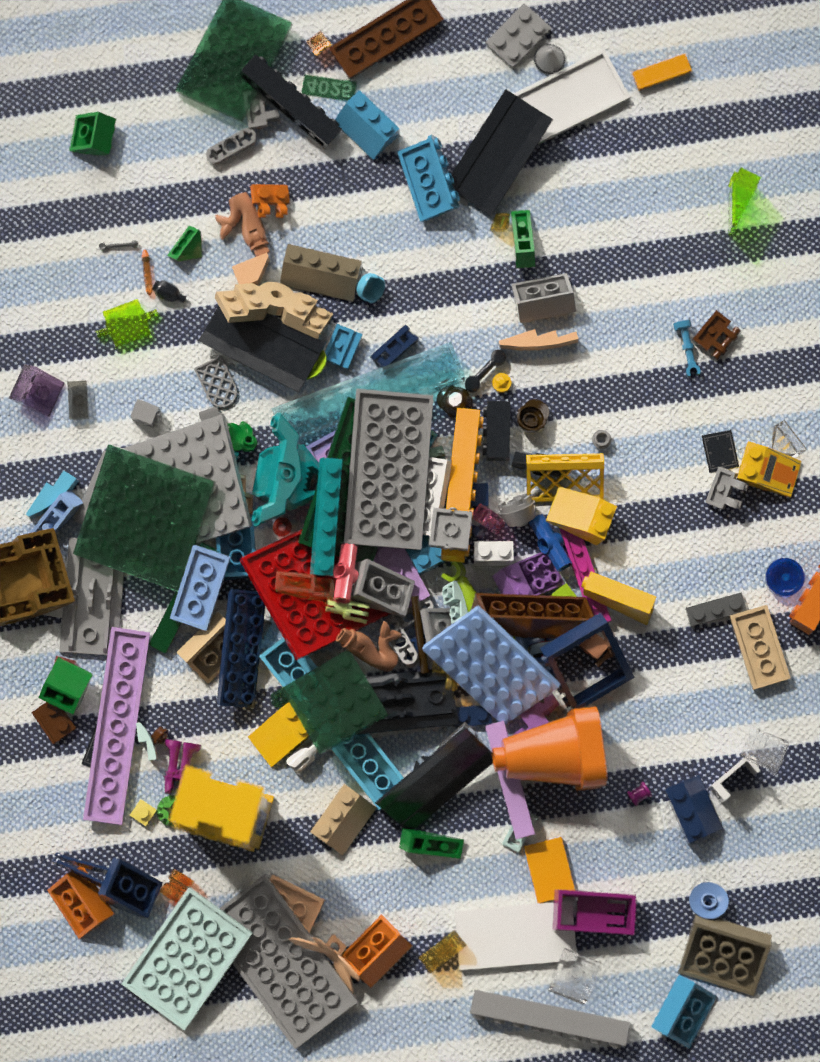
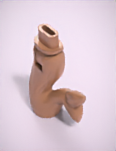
M240 193L230 198V216L215 215L217 223L222 226L220 230L221 240L232 231L242 215V236L247 246L250 247L251 252L254 251L256 257L270 253L264 225L261 218L258 217V211L255 205H252V200L248 193Z
M383 621L378 640L379 651H377L372 640L367 635L353 629L349 631L343 628L336 641L366 664L381 671L390 672L398 662V655L390 647L389 642L400 638L402 635L398 631L390 630L388 623Z

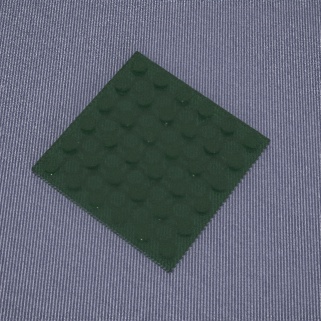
M108 444L73 554L178 592L192 547L196 545L216 481Z

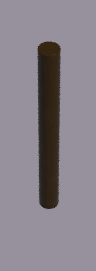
M411 596L421 674L429 673L427 656L422 650L425 640L419 596Z

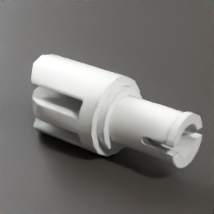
M318 735L307 747L301 746L286 762L296 774H300L315 760L314 755L327 743Z

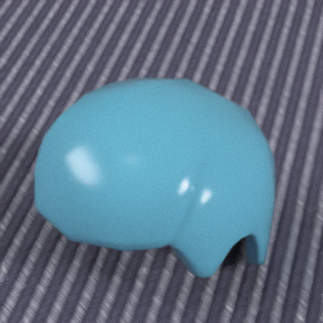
M374 273L365 274L357 284L358 296L369 303L376 302L384 293L385 280Z

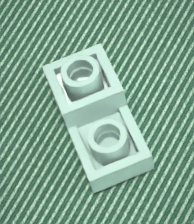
M452 581L445 585L442 591L444 605L450 606L451 624H453L468 613L467 606L457 581Z

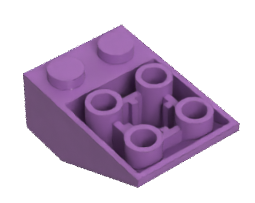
M542 552L504 567L492 576L501 594L544 595L564 585L559 572L554 567L549 556Z

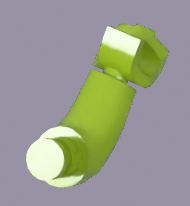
M451 561V565L456 567V574L451 577L447 573H443L441 577L450 582L457 581L466 602L467 612H470L475 593L477 592L467 577H465V566L461 562Z

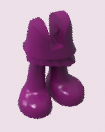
M165 739V745L170 750L168 771H165L166 776H164L165 794H172L174 781H180V786L185 766L190 767L192 755L200 751L201 744L183 743L181 767L177 770L182 741Z

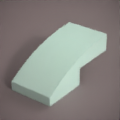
M140 722L136 723L138 742L140 744H147L150 762L158 761L157 751L150 734Z

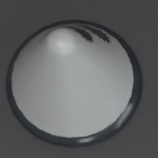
M546 44L535 52V66L544 74L552 75L562 70L565 65V54L556 45Z

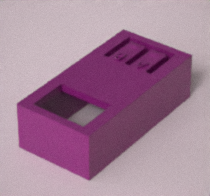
M555 890L552 929L634 935L636 895ZM562 896L577 897L576 925L561 924ZM608 900L627 901L626 928L607 927V924L624 925L625 917L607 915V912L625 913V904L608 903Z

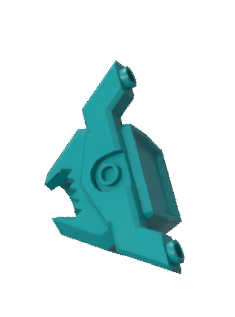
M276 413L270 422L272 432L280 441L279 446L269 447L259 454L252 495L266 504L258 507L253 512L252 521L254 526H259L285 514V512L312 502L315 491H309V486L314 473L318 474L319 462L304 444L298 445L299 434L281 413Z

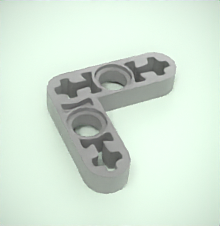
M424 599L420 601V610L425 605L428 608H434L431 600ZM412 606L408 608L407 614L413 615ZM393 615L387 618L385 622L388 625L392 624L395 630L401 633L402 636L400 638L405 639L406 643L402 647L396 646L398 639L390 641L405 667H415L419 662V657L405 631L415 626L414 619L411 622H405L404 617ZM408 650V653L413 659L412 661H409L407 659L406 654L404 653L405 651Z

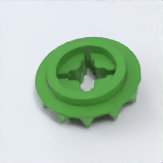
M169 795L161 799L157 805L159 820L173 827L174 823L169 821V812L164 808H171L174 805L175 795Z

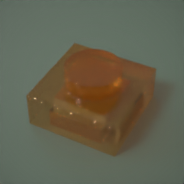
M319 31L306 41L316 56L331 46V43L322 31Z

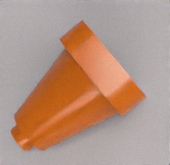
M597 707L572 709L567 713L566 717L503 738L502 747L492 748L494 770L505 771L506 778L575 785L577 791L598 789L607 784L605 753Z

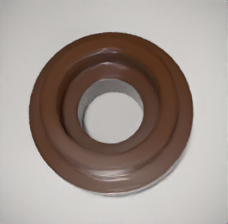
M162 726L156 729L151 735L153 743L155 745L164 743L165 739L168 738L167 733L169 730L167 728L164 729Z

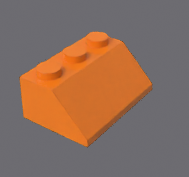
M78 867V868H77V869H79V870H81V871H83V872L89 874V873L85 870V868H83V867ZM72 872L64 875L47 890L78 939L114 915L110 905L100 899L97 886Z
M381 914L341 957L372 988L412 945Z

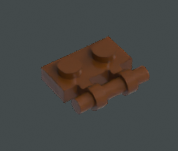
M716 310L692 341L706 352L713 347L716 351L712 354V357L718 360L721 355H725L729 345L738 339L737 336L741 330L737 326L732 331L729 330L727 327L731 321ZM721 334H724L726 338L720 344L716 340L721 336Z

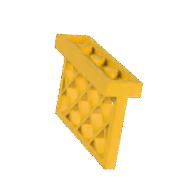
M603 453L526 455L527 495H531V490L536 486L543 491L539 496H531L535 502L553 501L555 495H552L549 491L555 486L563 487L559 482L564 477L572 482L566 489H571L575 485L581 490V493L591 495L588 490L595 485L600 489V494H592L591 496L604 500ZM600 469V474L595 479L588 475L591 470ZM553 470H558L562 473L556 480L549 475ZM572 470H578L582 473L575 480L569 475ZM531 471H540L543 475L535 480L531 477ZM584 476L591 481L585 488L578 483ZM547 477L552 484L545 489L539 483Z

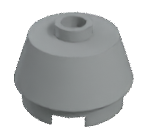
M518 495L508 501L507 504L505 501L498 504L500 510L498 514L509 527H523L535 518V500H532L531 495Z

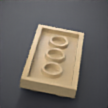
M764 605L730 615L731 624L752 689L756 690L791 679L768 606Z

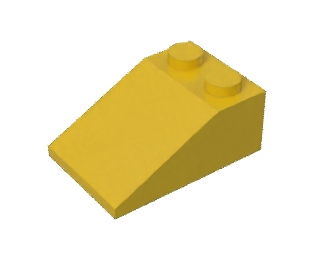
M558 487L546 522L597 546L605 540L617 506L595 496Z
M292 699L252 732L248 738L272 768L313 736L317 730Z

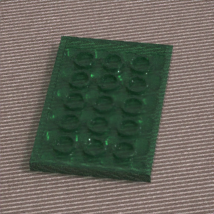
M222 0L175 89L176 93L243 122L258 92L245 82L239 74L255 54L266 59L271 67L293 26L292 22L243 0Z

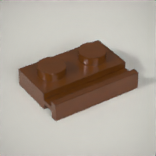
M45 702L38 709L31 712L53 745L77 729L64 710L48 702Z

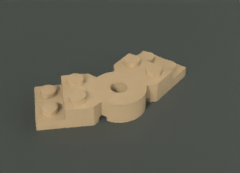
M266 282L260 286L253 283L236 284L234 290L216 292L214 297L228 323L263 320L266 314L269 313L281 316L280 319L283 324L316 339L323 333L333 316V313L316 306L317 299L301 292L294 293L289 287L278 282Z

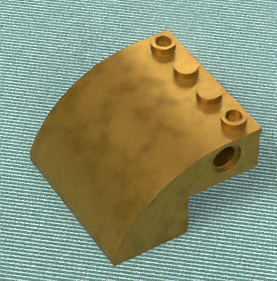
M54 528L19 535L12 542L0 544V626L31 619L60 609L75 601Z

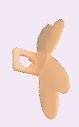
M331 935L327 943L314 937L315 943L300 938L289 939L290 942L297 946L324 953L334 963L335 970L354 994L350 976L360 981V977L341 957L346 945L335 935ZM332 942L338 945V951L330 947Z

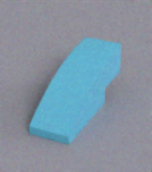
M63 470L54 486L46 482L25 515L30 519L43 515L61 493L74 489L79 482L77 478Z

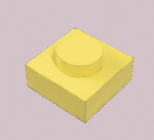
M140 799L130 816L147 826L157 810Z

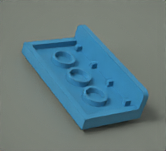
M429 135L426 140L397 151L420 222H425L460 207L458 203L460 201L459 195L456 190L454 191L452 185L454 183L451 173H448L446 167L448 166V161L441 152L442 143L439 138L433 135Z

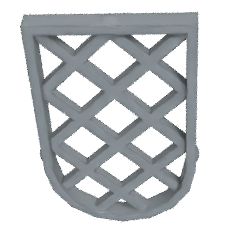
M222 356L194 368L206 393V397L211 404L224 408L234 403L237 398L236 384ZM218 360L217 365L211 364ZM221 360L225 368L219 366ZM206 366L205 371L200 370V368ZM209 366L215 367L214 374L207 372ZM218 369L224 371L222 377L216 375ZM198 372L204 373L202 379L200 378ZM226 373H228L231 380L225 378ZM206 374L212 376L210 383L204 381ZM214 378L221 379L219 386L212 384ZM223 381L230 382L228 389L221 387ZM203 383L209 385L207 391H206V389H205ZM232 384L234 386L235 391L230 390ZM211 386L218 388L216 395L209 393ZM220 389L227 391L225 398L218 396ZM229 392L235 394L233 400L227 399ZM209 395L215 397L213 402L210 399ZM217 398L223 400L222 405L215 404Z

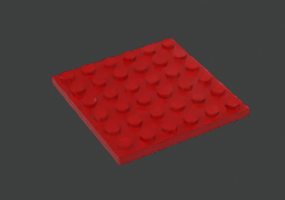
M302 529L240 559L246 573L297 661L336 642V638L343 628L349 631L351 629L358 631L390 615V613L352 605V609L369 612L368 616L350 613L352 617L367 620V623L364 624L343 619L341 614L325 612L326 606L334 608V606L326 603L328 599L334 600L336 578L334 576L310 575L312 548L298 543ZM334 556L335 567V565L339 563V557Z

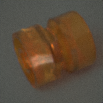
M173 869L168 877L170 882L165 883L159 892L175 903H178L184 892L189 887H192L195 881L178 870Z

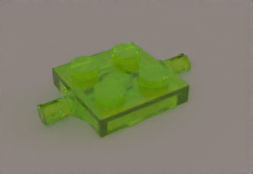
M135 299L103 311L106 327L95 332L98 338L109 334L113 339L115 347L118 348L152 335L148 326V320L159 315L156 313V309L145 313L139 299Z

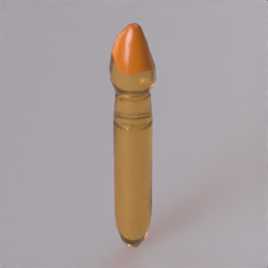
M143 250L142 262L145 290L148 295H151L153 286L149 263L150 256L147 250Z

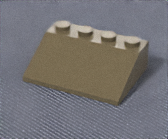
M695 914L678 973L754 996L771 948L772 935L718 918L704 919Z

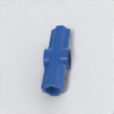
M543 514L536 516L529 524L538 538L539 550L549 556L557 571L565 570L572 565V562L563 548L562 536L558 532L553 531Z

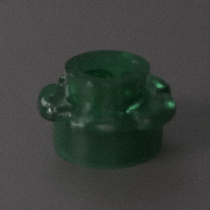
M278 689L271 694V703L276 708H282L289 702V694L285 693V690Z

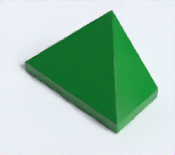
M189 225L167 256L178 262L202 258L201 231Z

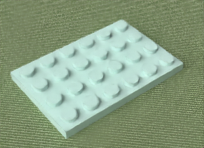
M189 887L126 976L122 985L177 1026L186 1030L253 932Z

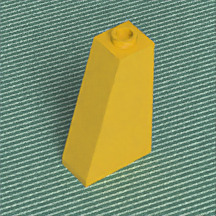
M590 572L589 577L585 576L581 585L584 588L583 595L644 625H648L655 607L656 596Z

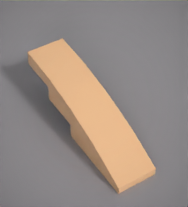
M534 329L500 340L498 345L500 349L518 351L545 350L578 343L579 338L577 332L558 337L556 330L537 336Z

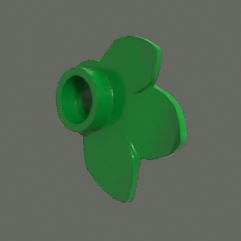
M244 421L239 425L227 423L235 452L240 450L250 452L256 448L257 439L253 436V429L248 423Z

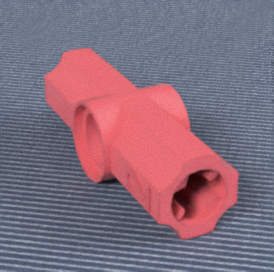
M341 544L339 563L333 568V576L336 578L333 601L337 603H350L352 584L358 579V571L355 569L357 546L354 544Z

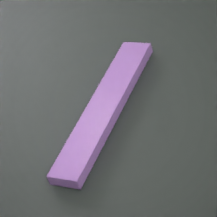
M505 721L485 726L491 750L492 748L502 747V739L509 737ZM497 771L516 840L535 835L521 780L506 778L505 771Z

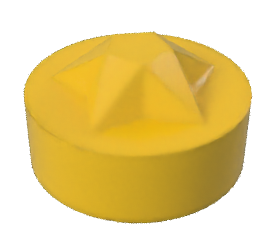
M499 373L494 376L492 386L496 392L505 393L511 387V379L507 374Z

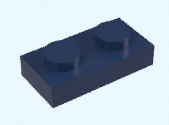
M481 705L456 707L458 725H453V727L492 724L491 714Z

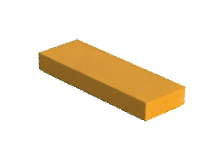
M682 54L634 71L632 76L638 91L691 73L692 70L686 54Z

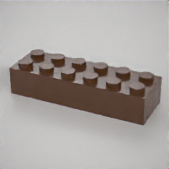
M475 593L471 608L472 610L479 605L511 637L558 638L594 616L586 597Z

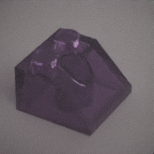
M24 364L9 399L23 407L50 417L65 382L38 367Z

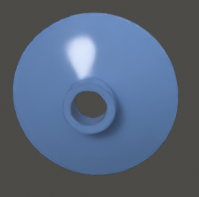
M704 882L694 887L690 893V907L701 918H719L728 908V895L718 884ZM709 901L712 905L707 906L705 902Z

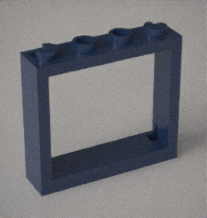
M601 613L540 648L543 654L541 660L546 667L549 666L550 670L548 672L560 683L557 691L560 695L563 693L564 697L561 699L567 708H584L635 678L609 623ZM601 632L619 670L572 696L554 659Z

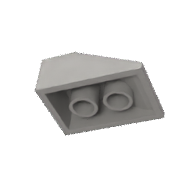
M369 559L355 563L358 579L352 584L350 601L369 604L372 609L405 617L415 581Z

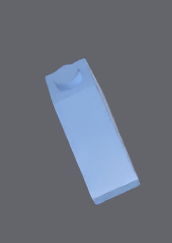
M72 490L61 493L30 533L54 528L55 533H57L76 514L79 507L83 504L82 500Z

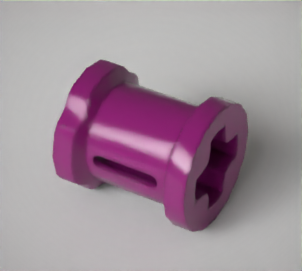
M644 782L640 783L641 786L633 791L627 792V795L636 807L645 798L652 797L650 790Z

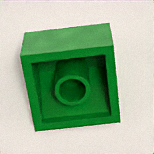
M99 111L76 115L69 151L94 156L110 155L116 118Z

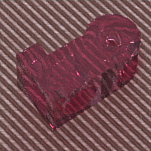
M481 503L474 511L473 520L498 536L501 528L506 524L503 519Z

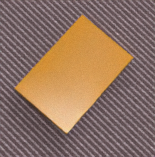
M562 837L523 846L538 904L554 900L555 890L575 891Z

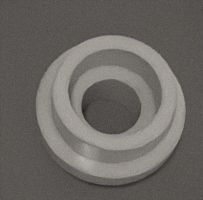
M598 430L594 433L592 442L596 448L605 449L611 443V435L606 430ZM599 437H604V438H605V442H604V443H600V442L598 441V438H599Z

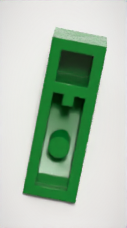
M530 210L511 211L516 268L535 267V249Z
M402 829L399 848L408 853L461 859L464 839L419 830Z

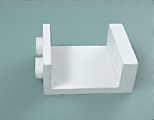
M474 541V567H507L513 564V541Z
M748 755L709 787L720 802L725 801L731 796L720 783L744 764L753 775L760 771L758 768L760 764L753 756L751 758Z

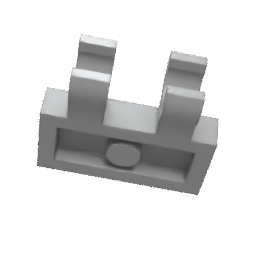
M256 90L243 92L248 127L250 129L268 127L267 121H281L278 110L266 112L265 104L271 103Z
M719 466L705 502L720 509H725L726 505L740 509L742 501L731 498V491L733 487L747 491L749 483L736 479L738 473Z

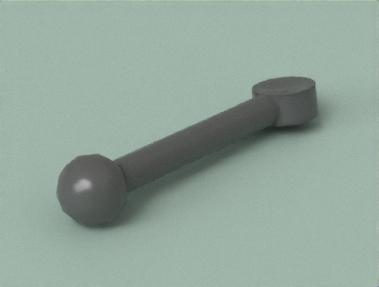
M133 240L129 243H100L99 249L104 251L106 248L127 246L135 248L138 246V242Z

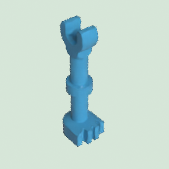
M691 321L675 322L673 324L674 331L681 330L684 344L682 348L686 353L688 365L686 375L687 377L691 376L690 369H695L697 375H700L701 370L696 365L692 350L694 345L691 343L688 330L691 327Z

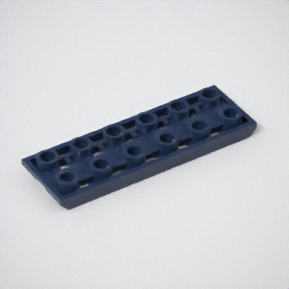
M231 589L228 594L217 703L219 706L254 708L265 614V604L257 591Z

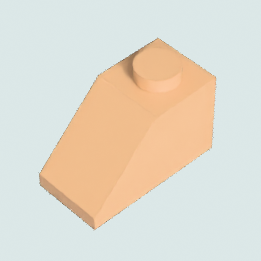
M268 253L232 266L238 284H260L270 261Z

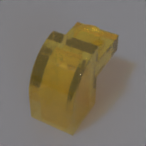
M454 930L421 955L419 959L427 970L432 973L467 945L456 930Z

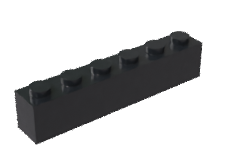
M255 54L241 70L239 76L324 150L342 130L340 124L335 119H330L320 106L316 107L311 102L309 96L304 93L301 94L295 84L291 81L287 82L282 77L281 72L277 69H272L263 57H258Z

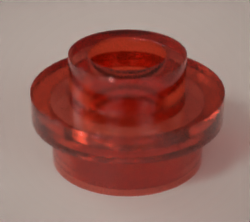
M278 518L274 521L273 531L277 536L285 537L290 534L292 524L287 518ZM281 524L286 525L284 531L279 530Z

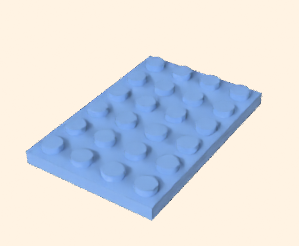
M479 605L427 642L422 649L498 722L505 721V725L558 689L560 685L542 665Z

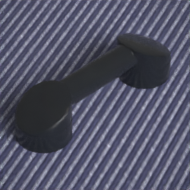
M494 350L491 353V359L475 376H469L466 379L465 389L468 392H477L480 388V380L495 365L500 366L505 363L506 354L504 351Z

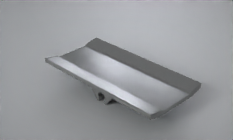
M69 538L66 572L75 601L63 607L60 653L107 655L111 627L120 628L126 558L125 545L114 540Z

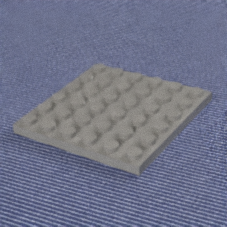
M219 415L122 448L124 460L172 482L146 543L148 559L160 557L193 546L194 544H200L252 527L225 415Z

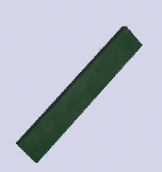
M203 542L200 544L201 547H204V548H207V549H209V550H212V551H215V552H218V553H219V551H217V550H215L214 548H212V547H210V546L204 544ZM181 583L148 644L165 654L182 622L170 619Z

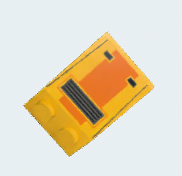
M748 441L736 479L749 483V486L791 498L801 461L769 447Z

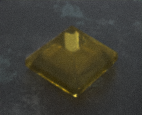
M496 213L490 231L504 232L509 228L510 214Z

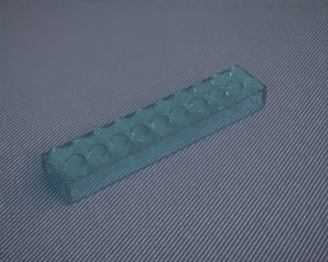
M452 342L271 409L274 416L276 413H281L299 434V443L336 430L347 397L355 399L356 389L429 395L464 382L465 376Z

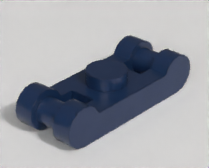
M404 325L370 356L374 362L376 361L380 365L379 368L382 371H385L397 358L419 340L416 334L413 335L409 331L410 328L407 325ZM402 336L408 339L405 343L400 339ZM385 352L389 355L386 360L382 357V354Z

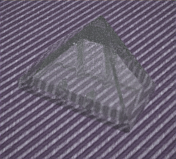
M785 420L773 426L772 449L791 457H797L807 451V448Z

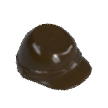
M445 386L439 391L436 398L438 406L450 417H456L457 408H472L470 394L461 387Z
M531 399L517 410V423L527 433L537 432L545 428L550 409L544 402L538 399Z

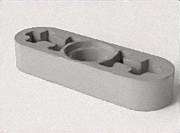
M245 128L208 148L206 151L207 161L212 165H218L250 148L256 143L255 132L250 128ZM248 134V136H251V141H242L243 139H245L244 135ZM237 138H239L240 141H242L241 143L243 146L240 147ZM229 142H234L237 145L234 151L226 149V145ZM220 147H223V150H224V152H225L226 155L223 156V152L220 153V152H221ZM215 152L218 154V159L210 158L212 157L211 153Z

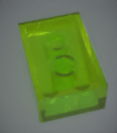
M741 167L738 172L734 171L728 187H730L728 194L730 236L736 230L761 179L760 176Z

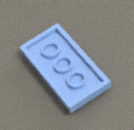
M195 544L193 545L170 619L205 631L208 630L231 559L230 556Z

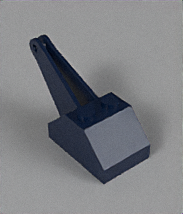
M55 853L54 856L63 861L106 875L104 881H101L65 862L52 859L53 864L65 868L100 887L98 895L103 902L138 917L149 918L163 882L119 858H113L108 868Z

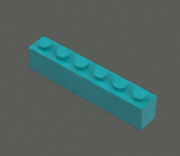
M323 457L319 460L310 575L333 576L342 459Z

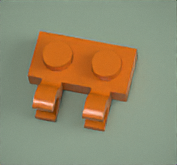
M253 184L250 186L252 205L258 206L259 218H266V215H270L269 205H275L276 218H284V215H288L286 206L290 203L288 185Z

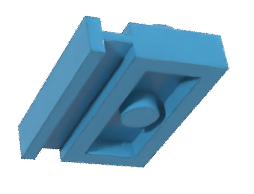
M337 324L325 351L327 362L348 370L363 334Z

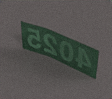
M304 74L301 94L337 100H350L355 95L357 81Z

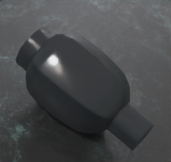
M156 280L152 288L157 297L169 302L178 300L184 303L187 297L180 293L177 286L166 280Z

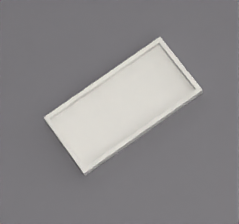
M605 49L514 93L525 102L554 119L538 145L630 99Z
M572 901L562 902L561 924L574 925ZM554 902L455 911L459 969L468 970L577 960L575 931L552 929Z

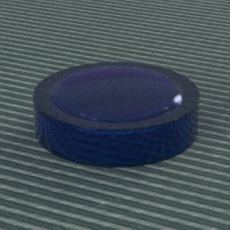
M790 558L775 560L770 564L765 573L767 588L779 597L795 595L802 588L805 580L801 565Z

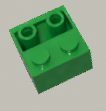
M58 657L44 682L38 698L68 713L74 714L81 705L93 673Z

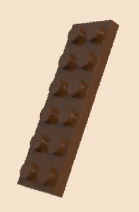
M405 0L329 47V50L350 80L444 22V18L432 0Z

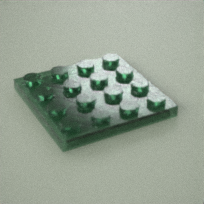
M348 650L282 688L320 755L388 716L354 656Z

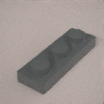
M742 592L685 608L690 627L747 611Z

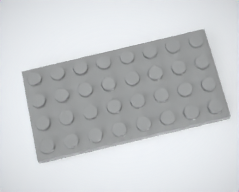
M356 389L344 544L421 550L434 395Z
M266 874L220 907L221 910L253 932L234 960L233 965L294 1049L298 1048L359 1002L324 953L302 948L289 941L290 938H300L315 943Z

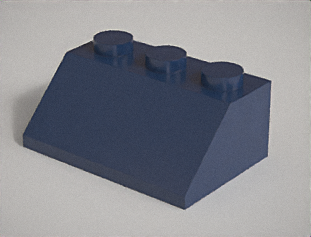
M700 775L663 790L687 844L723 829Z

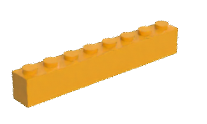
M457 408L446 509L455 507L457 510L472 512L473 520L474 508L470 507L471 501H475L476 490L472 488L473 483H477L478 471L474 470L475 464L479 465L480 453H476L477 446H481L482 435H478L479 428H483L484 417H480V410ZM470 545L468 546V551L444 550L442 548L441 560L465 562V556L469 557Z

